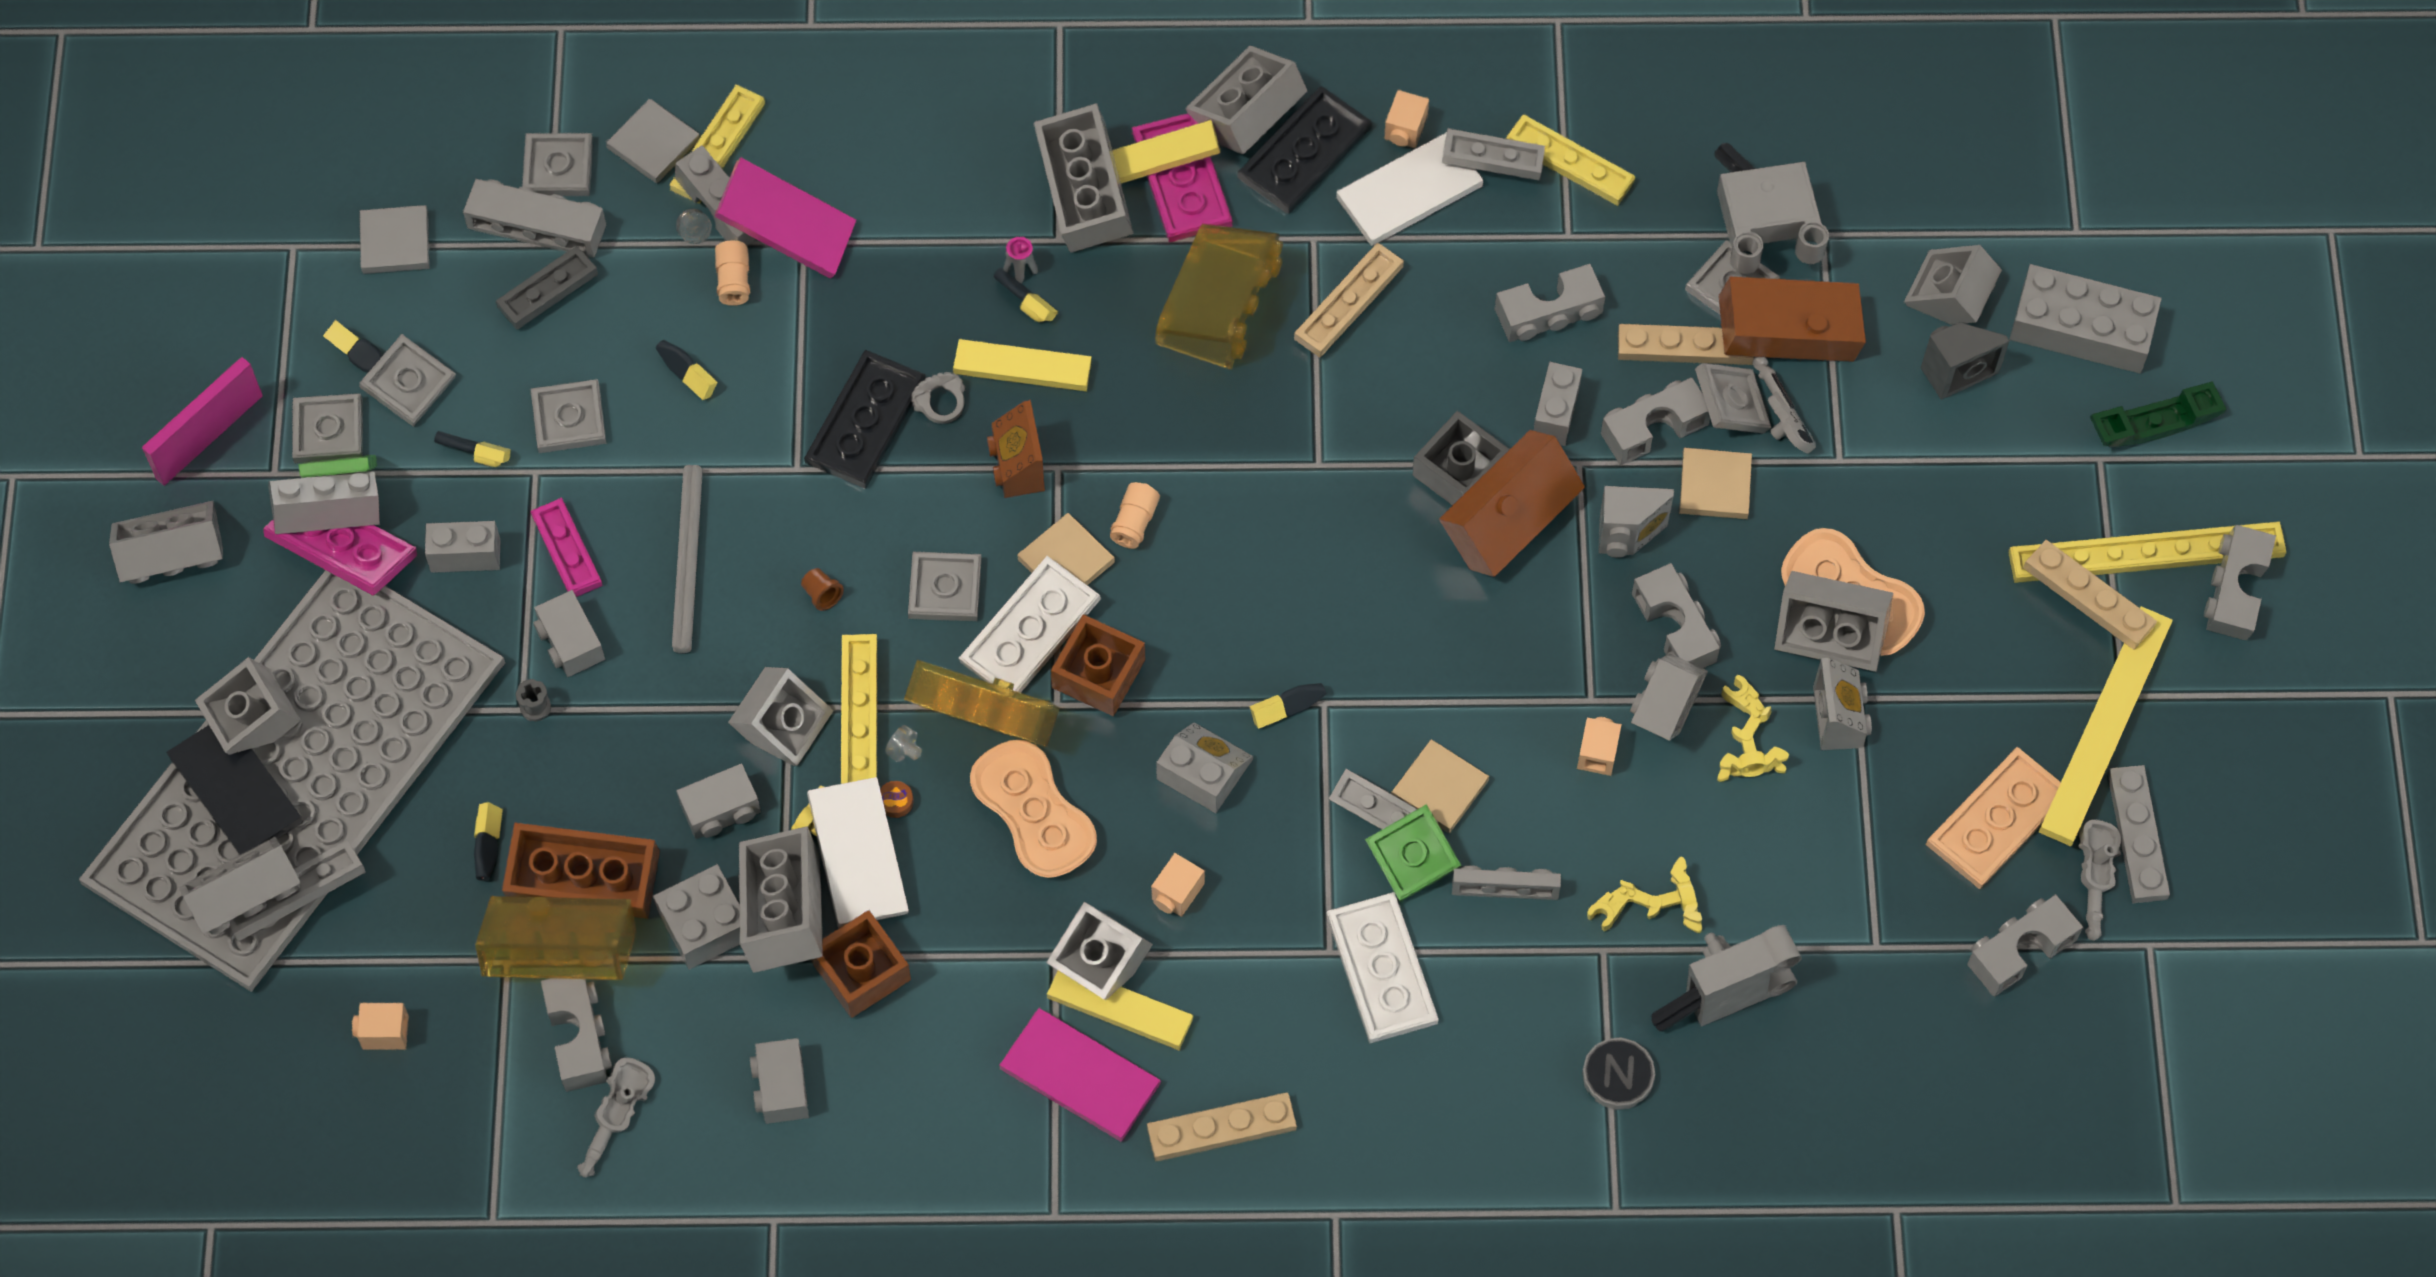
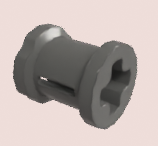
M528 679L520 683L515 695L517 702L520 704L519 707L523 717L534 722L546 718L551 711V703L547 696L546 686L541 681ZM535 698L536 702H531V699Z

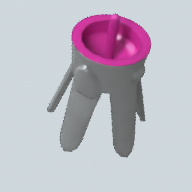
M1025 237L1012 238L1006 246V261L1003 270L1008 272L1011 263H1013L1015 279L1022 283L1026 263L1034 274L1038 273V268L1032 254V243Z

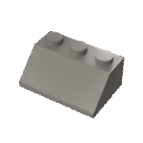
M1249 46L1186 107V110L1198 124L1209 120L1212 121L1217 141L1221 146L1244 154L1307 92V89L1295 62Z
M374 471L268 481L275 534L380 524L379 498Z
M214 501L112 523L109 546L120 582L140 583L148 580L151 575L163 573L165 576H171L182 572L186 567L197 565L198 568H206L215 565L218 562L217 560L223 559V545Z
M1791 571L1783 591L1774 650L1820 660L1821 658L1828 657L1848 666L1876 672L1889 623L1894 593Z
M273 837L178 888L202 933L205 934L210 931L212 935H215L231 926L229 920L243 914L244 918L258 913L264 908L262 903L275 897L279 901L296 892L294 886L301 882L276 837Z

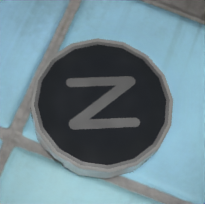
M1612 1038L1596 1044L1587 1054L1582 1075L1584 1086L1588 1093L1590 1092L1591 1096L1595 1098V1101L1602 1106L1618 1110L1632 1108L1648 1096L1655 1078L1653 1060L1647 1050L1638 1043L1625 1038Z

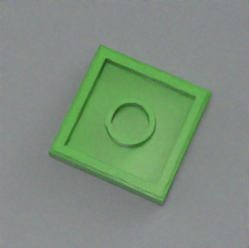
M376 454L308 461L299 464V473L302 478L369 471L377 467Z
M1427 804L1365 839L1399 901L1407 899L1454 872V869L1462 867Z

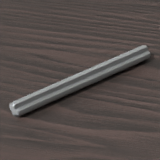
M686 465L683 468L672 647L675 653H689L692 648L703 473L699 465Z

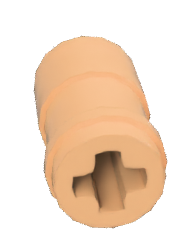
M734 240L721 242L715 247L716 273L718 274L717 295L719 296V301L732 306L744 304L748 301L750 294V285L748 284V246L743 242Z
M1134 482L1128 485L1117 519L1111 526L1110 538L1116 544L1134 549L1143 541L1147 524L1152 519L1160 500L1158 491L1145 483Z

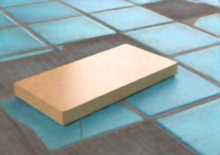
M2016 747L1927 840L1926 845L1980 890L2042 825L2061 782L2020 748Z

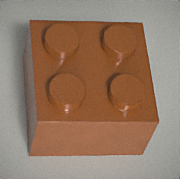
M1083 614L1051 669L1052 688L1114 717L1145 662V642Z
M870 910L822 939L823 957L811 959L812 964L850 1018H853L911 980L909 964Z

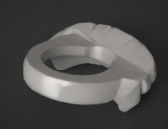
M950 372L938 373L932 377H927L925 381L918 384L919 386H916L912 393L913 406H915L914 411L924 413L927 419L934 423L947 424L953 422L961 415L964 409L965 399L963 392L965 391V385L962 383L963 380L959 379L957 374H951ZM943 387L945 390L950 391L957 400L956 409L949 415L935 413L930 406V392L932 390Z

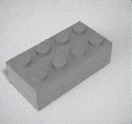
M1097 103L1034 122L1061 234L1069 252L1071 253L1133 234L1106 124Z
M2030 264L2009 340L2141 374L2148 356L2162 298Z
M808 826L739 842L740 945L753 973L823 957L820 854Z

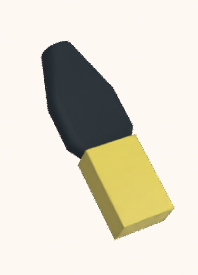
M999 268L994 273L993 277L1019 299L1023 300L1020 309L1036 322L1053 321L1058 311L1037 294H1033L1002 268Z
M336 320L323 335L347 354L351 363L366 373L383 356L379 349L370 342L359 339Z
M665 340L660 341L656 346V350L668 368L682 379L702 400L710 398L718 382L699 364H694L693 359L681 348Z
M437 431L434 439L435 443L474 453V462L483 465L498 467L501 463L509 461L511 449L490 443H479L441 431Z
M1323 684L1300 685L1283 692L1281 696L1276 695L1250 706L1254 724L1259 729L1286 718L1287 715L1291 716L1308 709L1326 695Z
M489 802L479 804L475 824L476 879L480 881H488L490 879L497 859L498 843L496 839L500 837L503 809Z

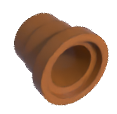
M820 568L810 570L801 581V586L812 598V604L819 611L828 610L841 599L844 592L840 582L831 579Z

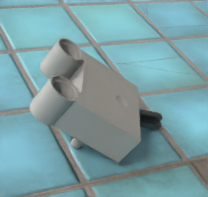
M1722 143L1714 152V156L1731 173L1720 174L1717 194L1732 248L1730 256L1732 268L1741 274L1753 273L1759 267L1763 243L1797 238L1795 254L1799 260L1806 264L1820 262L1825 255L1829 232L1821 223L1805 162L1755 169L1729 143ZM1806 241H1814L1817 244L1812 245L1807 243ZM1741 251H1749L1752 254L1746 255L1743 254Z
M1775 926L1758 936L1732 947L1726 942L1724 936L1719 935L1716 937L1714 933L1707 934L1704 938L1707 947L1703 949L1705 958L1689 965L1686 993L1652 1013L1651 1021L1658 1031L1664 1032L1695 1013L1702 1027L1792 989L1797 984V980L1791 967L1800 962L1802 957L1786 926Z

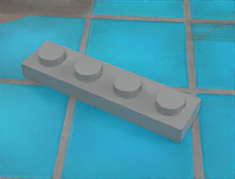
M2145 766L2110 768L2107 775L2118 831L2121 835V847L2132 903L2168 900L2170 892Z
M346 840L294 868L301 883L294 886L296 892L279 901L273 897L262 903L264 908L258 913L244 918L243 914L229 920L231 923L230 928L237 941L365 873L366 871L349 841Z

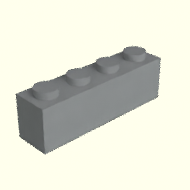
M476 179L463 211L468 229L565 252L578 246L587 257L591 258L595 257L606 227L603 208L591 202L578 203L556 194L548 196L536 193L526 187L514 188L505 186L496 180L484 181Z

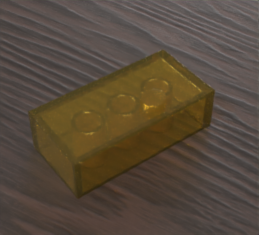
M921 660L916 661L904 700L915 705L1044 747L1048 745L1060 707L1050 702L1013 691L1015 684L994 678L992 684Z
M491 896L475 944L482 977L623 980L637 931L631 899Z

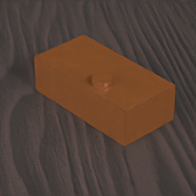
M1730 276L1718 296L1724 355L1854 362L1866 343L1859 283Z
M1529 430L1439 520L1468 568L1495 577L1585 486L1557 438L1553 435Z
M514 822L502 892L509 902L648 919L660 850L655 840Z

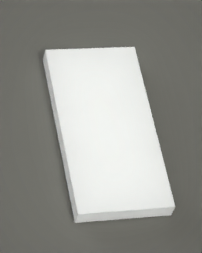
M1447 133L1336 192V198L1371 246L1483 186V179L1475 169L1442 163Z
M1046 556L959 657V661L1013 702L1072 634L1082 615L1087 616L1101 600V597L1081 580Z
M877 777L808 790L807 796L838 928L846 925L868 910L871 911L876 920L908 914L909 910Z
M1389 893L1327 911L1326 916L1369 1043L1438 1024V1017L1395 893Z

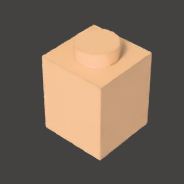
M1398 90L1385 123L1384 139L1398 146L1416 148L1428 117L1429 99Z
M1587 717L1577 769L1611 776L1622 724L1614 723L1613 720L1605 717H1597L1595 719Z
M1174 853L1151 886L1154 904L1165 913L1171 914L1174 912L1182 917L1204 886L1205 871Z
M360 1003L359 1015L353 1016L352 1033L353 1037L358 1038L362 1049L406 1050L409 1015L404 1004Z

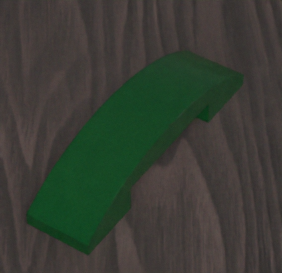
M2213 381L2182 389L2177 397L2124 411L2122 406L2091 414L2090 419L2103 446L2115 447L2150 442L2183 432L2225 413L2227 409Z

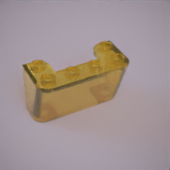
M1203 223L1196 234L1160 315L1156 328V344L1231 370L1235 359H1241L1247 344V341L1243 340L1247 329L1245 320L1248 315L1253 316L1259 302V296L1256 295L1259 288H1265L1271 276L1277 277L1281 269L1283 259L1279 258L1282 251L1283 242L1279 241V233Z

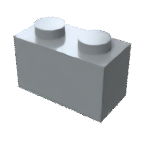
M1549 362L1533 431L1553 435L1557 438L1560 445L1565 446L1580 389L1583 369Z
M495 521L426 523L425 556L431 573L500 570L501 539Z
M573 590L534 607L538 620L534 621L533 624L541 641L548 639L552 647L547 650L556 669L562 666L567 678L605 660L602 646Z
M742 763L676 790L680 806L695 839L715 836L723 828L734 823H746L752 820L756 814L761 813L758 798Z
M799 1038L755 1044L756 1056L750 1057L752 1078H759L760 1090L754 1091L756 1113L763 1112L766 1124L809 1118Z

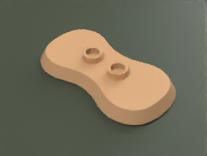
M1819 528L1808 532L1793 545L1783 561L1781 573L1785 586L1791 571L1893 592L1889 623L1881 656L1893 654L1903 648L1915 636L1923 622L1925 615L1924 604L1916 590L1903 581L1887 577L1872 569L1863 560L1854 543L1839 531Z
M1010 740L996 745L976 760L970 772L972 790L985 806L1000 815L1006 822L1013 836L1017 856L1025 868L1041 877H1057L1079 867L1092 855L1097 843L1095 827L1084 812L1070 804L1060 794L1054 783L1049 760L1039 747L1025 740Z

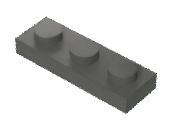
M575 246L497 299V308L518 330L597 276V268L580 248Z

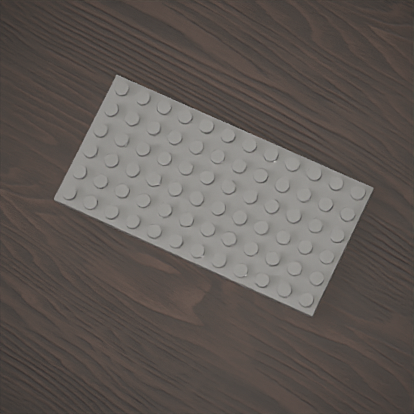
M327 570L324 571L254 659L272 671L301 720L274 743L252 748L304 821L277 839L293 869L346 840L349 841L356 855H358L505 664L504 657L390 588L384 586L373 596ZM207 720L202 724L198 731L209 725ZM173 763L170 764L79 878L81 884L251 992L327 895L326 893L240 941H237L230 927L215 935H212L210 931L203 934L178 887L239 856V854Z

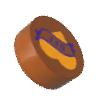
M891 781L880 788L886 816L899 818L910 812L913 807V794L907 784L901 781Z

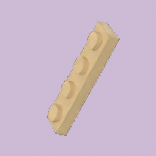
M1377 242L1296 330L1294 340L1321 358L1403 268L1404 260Z
M1619 324L1618 360L1752 365L1754 359L1752 356L1724 355L1722 328Z
M2045 540L2024 564L2023 569L2133 650L2156 625L2157 621L2048 540Z
M1288 1092L1147 1123L1155 1162L1296 1131L1297 1127Z

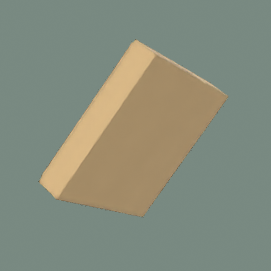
M1684 448L1679 514L1748 519L1752 454Z
M1069 513L1064 515L1017 554L1018 560L1031 573L1048 556L1086 585L1090 584L1115 563L1114 556Z
M1431 739L1393 789L1392 795L1417 809L1427 804L1438 821L1440 828L1450 834L1488 783L1489 776Z

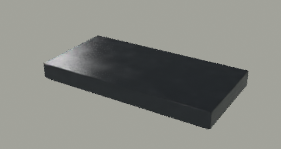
M1320 86L1238 171V179L1289 215L1371 129L1372 121L1326 88Z
M864 350L805 455V464L866 489L913 404V391L916 386H919L920 382L925 381V374Z
M207 725L166 752L169 759L239 855L273 837L278 839L304 822L301 815L252 748L232 754L225 753L210 725Z

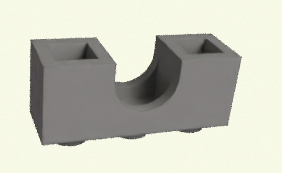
M703 145L675 164V179L695 203L701 200L714 217L730 178ZM714 217L716 229L726 241H740L748 245L755 240V238Z
M1591 264L1559 273L1557 291L1560 297L1553 301H1542L1536 298L1528 283L1498 292L1496 294L1495 311L1508 341L1529 340L1538 333L1547 330L1557 331L1563 329L1569 323L1579 320L1589 321L1603 313L1605 295Z
M1691 377L1683 382L1680 380L1674 381L1657 394H1646L1636 400L1633 405L1624 409L1619 407L1611 410L1603 418L1601 435L1621 466L1650 452L1653 436L1647 428L1649 425L1658 422L1668 424L1674 429L1680 439L1708 426L1710 415L1704 396Z
M2235 525L2228 535H2223L2218 551L2219 554L2223 555L2221 566L2217 565L2215 567L2211 580V585L2216 586L2214 597L2208 598L2204 610V617L2209 618L2206 630L2242 640H2247L2254 632L2262 599L2244 593L2239 586L2238 576L2241 574H2251L2261 577L2270 565L2276 535Z
M1670 563L1634 579L1632 595L1647 622L1658 617H1670L1676 620L1681 627L1678 631L1666 636L1665 654L1675 655L1700 668L1716 663L1719 649L1721 648L1720 639L1714 629L1709 630L1706 625L1704 611L1698 601L1693 602L1688 593L1689 587L1684 575L1677 573Z
M2054 895L2047 901L2043 898L2037 900L2026 910L2028 914L2017 920L2016 917L2009 919L1999 928V934L1991 939L1985 936L1972 946V954L1967 965L1993 997L2023 977L2027 964L2018 954V946L2023 944L2036 945L2050 959L2078 939L2083 926L2057 895Z
M584 971L542 980L541 984L547 1013L552 1026L570 1023L580 1028L577 1037L573 1041L555 1046L560 1076L565 1091L568 1092L606 1083V1070L612 1068L608 1047L601 1049L599 1037L605 1035L601 1014L594 1016L592 1004L598 1003L594 982L587 983Z

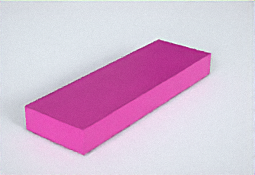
M557 499L531 510V516L567 592L573 590L575 596L578 597L603 586L563 499Z

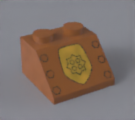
M1031 400L1024 401L992 422L993 436L987 437L990 457L996 456L998 466H993L996 487H1003L1004 498L1045 491L1043 459Z

